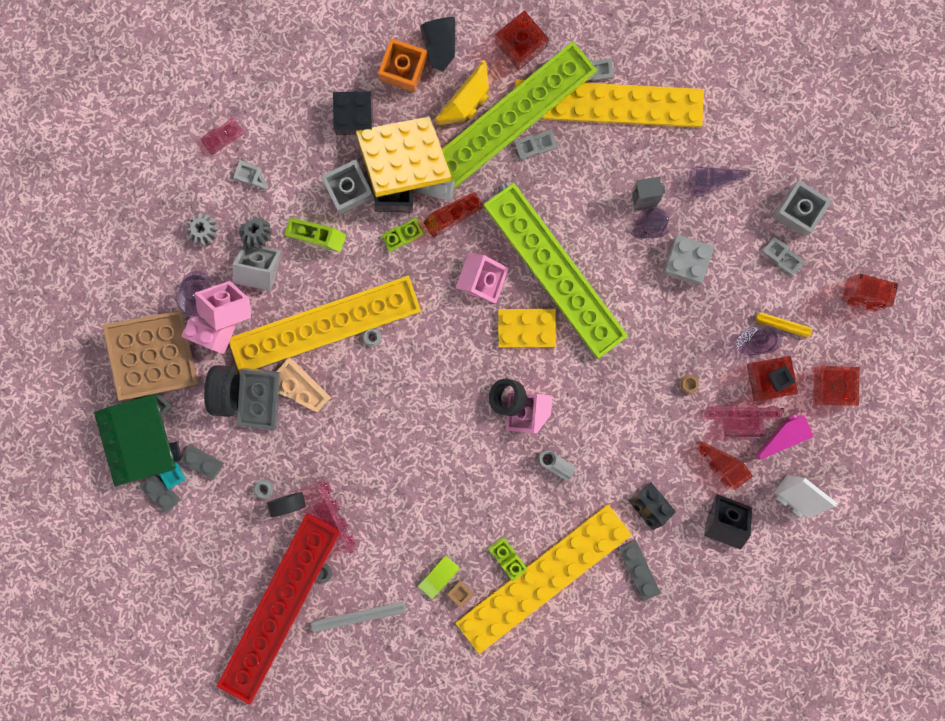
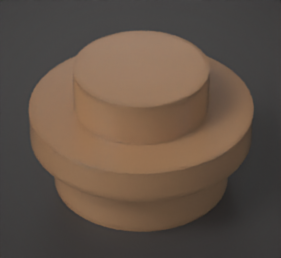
M685 375L680 379L679 387L684 393L692 394L697 391L699 382L695 376Z

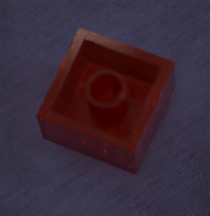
M525 10L495 34L496 45L518 70L546 49L549 38Z
M858 274L847 278L842 301H846L847 305L851 307L865 306V310L871 312L885 310V308L893 306L899 283Z
M791 356L747 363L753 401L798 394ZM786 365L795 383L776 392L767 374Z
M814 367L813 405L859 406L860 367Z

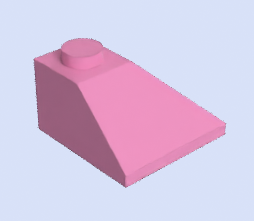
M508 393L507 408L513 403L514 393ZM526 393L527 400L524 408L515 416H507L505 431L537 433L551 416L552 396Z

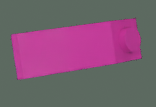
M797 413L787 416V421L782 422L754 455L755 458L759 460L814 437L805 416H797Z

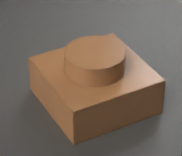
M460 579L447 595L461 608L474 595V592Z

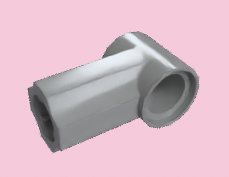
M543 450L537 456V461L541 466L565 481L572 477L576 469L575 466L552 451ZM545 454L551 455V462L548 464H544L542 461Z

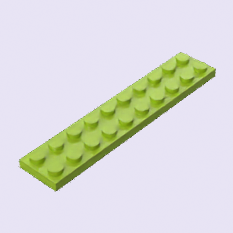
M574 41L442 149L451 175V181H455L454 190L597 73V69Z
M512 183L483 204L484 209L596 359L602 357L628 337L515 183Z

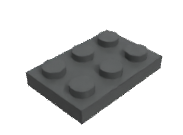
M250 368L241 369L237 426L270 430L277 428L281 372Z

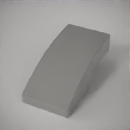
M612 58L598 61L589 60L597 69V73L587 81L614 79Z
M552 129L515 141L521 160L558 148Z
M776 237L762 251L766 257L792 278L805 263V260L790 251V247Z

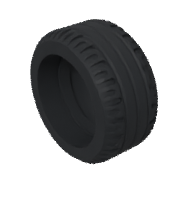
M214 365L209 369L204 386V403L210 415L230 417L236 413L240 386V373L236 367Z

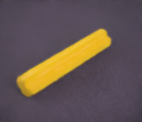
M761 312L756 315V323L806 338L811 336V327Z

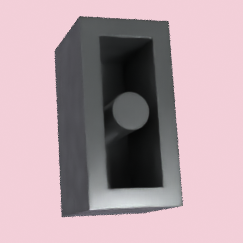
M660 177L636 180L632 190L634 210L658 206L663 194H665L664 183H661Z

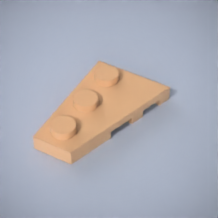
M288 358L276 371L281 372L279 394L287 396L315 412H318L331 399L291 358Z

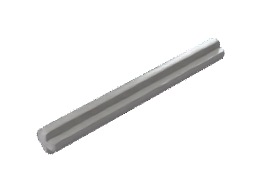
M404 602L315 620L311 623V629L313 632L398 615L406 612V606Z

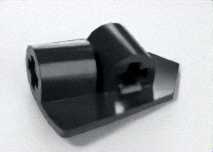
M455 17L427 21L420 26L429 62L432 68L442 72L445 71L455 57Z

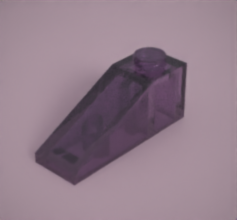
M693 166L689 170L688 193H693L695 197H703L704 194L746 179L750 175V171Z

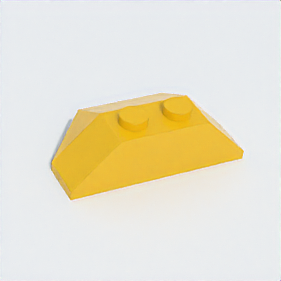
M482 60L475 71L436 116L435 120L438 125L464 123L468 118L472 120L477 113V107L480 104L483 106L489 99V84L486 61Z

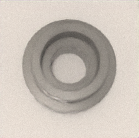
M373 328L365 331L362 339L367 346L375 347L381 342L382 336L378 329ZM370 334H375L376 338L374 341L369 340Z
M260 480L254 486V493L260 499H267L273 494V485L268 480ZM262 486L267 487L266 493L261 492Z

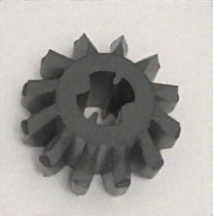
M253 216L251 221L246 219V224H241L242 230L239 231L243 244H247L250 249L253 246L259 249L260 245L266 247L265 242L271 241L270 236L273 235L269 222L265 221L262 217L257 220L255 216Z

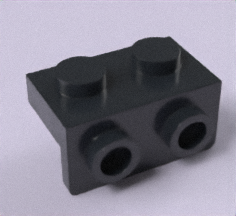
M652 482L648 483L636 496L629 500L633 509L640 514L652 530L662 527L676 513Z

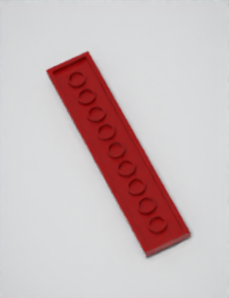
M306 513L216 687L249 705L252 704L341 534V530Z

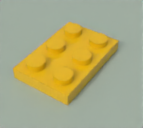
M498 309V348L556 347V309Z

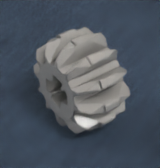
M199 213L198 218L193 215V222L187 221L190 228L185 229L187 233H190L188 239L194 240L196 245L201 243V245L206 246L207 241L213 243L211 237H218L214 233V231L219 230V227L215 226L217 221L211 219L209 214L204 216L202 213ZM200 227H202V228L204 227V228H205V231H204V232L199 231V228H200Z

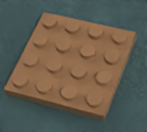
M182 310L103 325L118 401L198 386L189 341L181 337L185 329Z

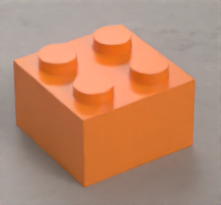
M390 38L378 72L380 81L416 93L428 59L427 50Z

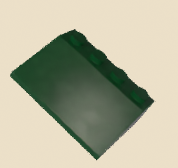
M155 394L94 412L114 487L176 469Z

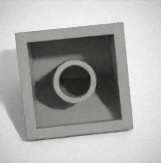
M244 244L233 263V283L270 291L275 282L282 250L259 246V249H256L255 246L250 249L247 244Z

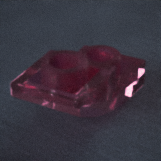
M232 117L218 129L213 128L201 138V141L209 153L213 155L245 135V132L237 120Z

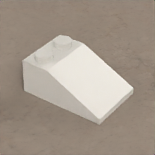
M787 475L773 492L778 496L776 500L784 506L787 504L793 508L792 512L799 518H802V516L811 518L835 507L837 504L803 477Z

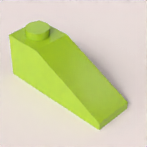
M295 218L289 219L284 234L287 237L341 253L346 234L333 227Z

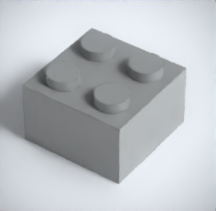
M356 159L321 176L340 215L375 199Z
M798 180L790 187L772 217L805 237L813 232L832 200Z
M676 235L673 238L662 274L697 286L702 284L714 246Z

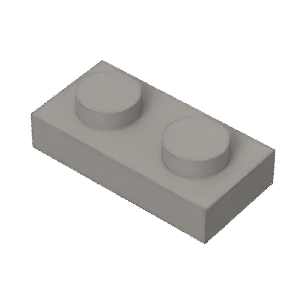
M455 181L416 188L415 193L450 201L452 200Z

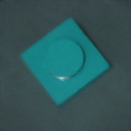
M175 463L176 469L159 474L168 490L187 480L178 463Z

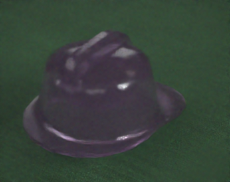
M659 208L644 209L638 217L631 235L642 239L662 237L669 232V217L665 211Z
M192 271L185 275L182 280L178 304L180 309L189 316L199 315L197 313L195 293L212 287V281L206 273Z
M759 324L741 332L737 337L736 347L743 355L751 356L772 353L781 346L782 334L773 326Z

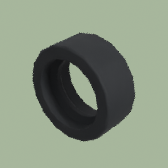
M508 378L496 381L489 392L490 406L495 413L500 415L515 416L522 411L527 400L524 386L520 382ZM511 386L514 390V400L511 406L505 409L501 403V395L506 387Z
M298 492L267 502L270 517L273 518L301 510L306 507L303 492Z

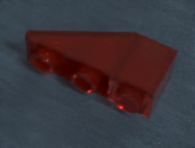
M474 191L432 212L423 223L431 236L435 238L484 207Z
M703 441L696 442L701 445L697 450L702 457L709 455L712 459V462L708 464L714 473H717L719 470L721 471L719 473L722 477L720 481L726 489L736 490L754 477L741 460Z

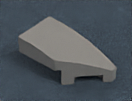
M239 160L233 179L267 190L268 185L260 168Z

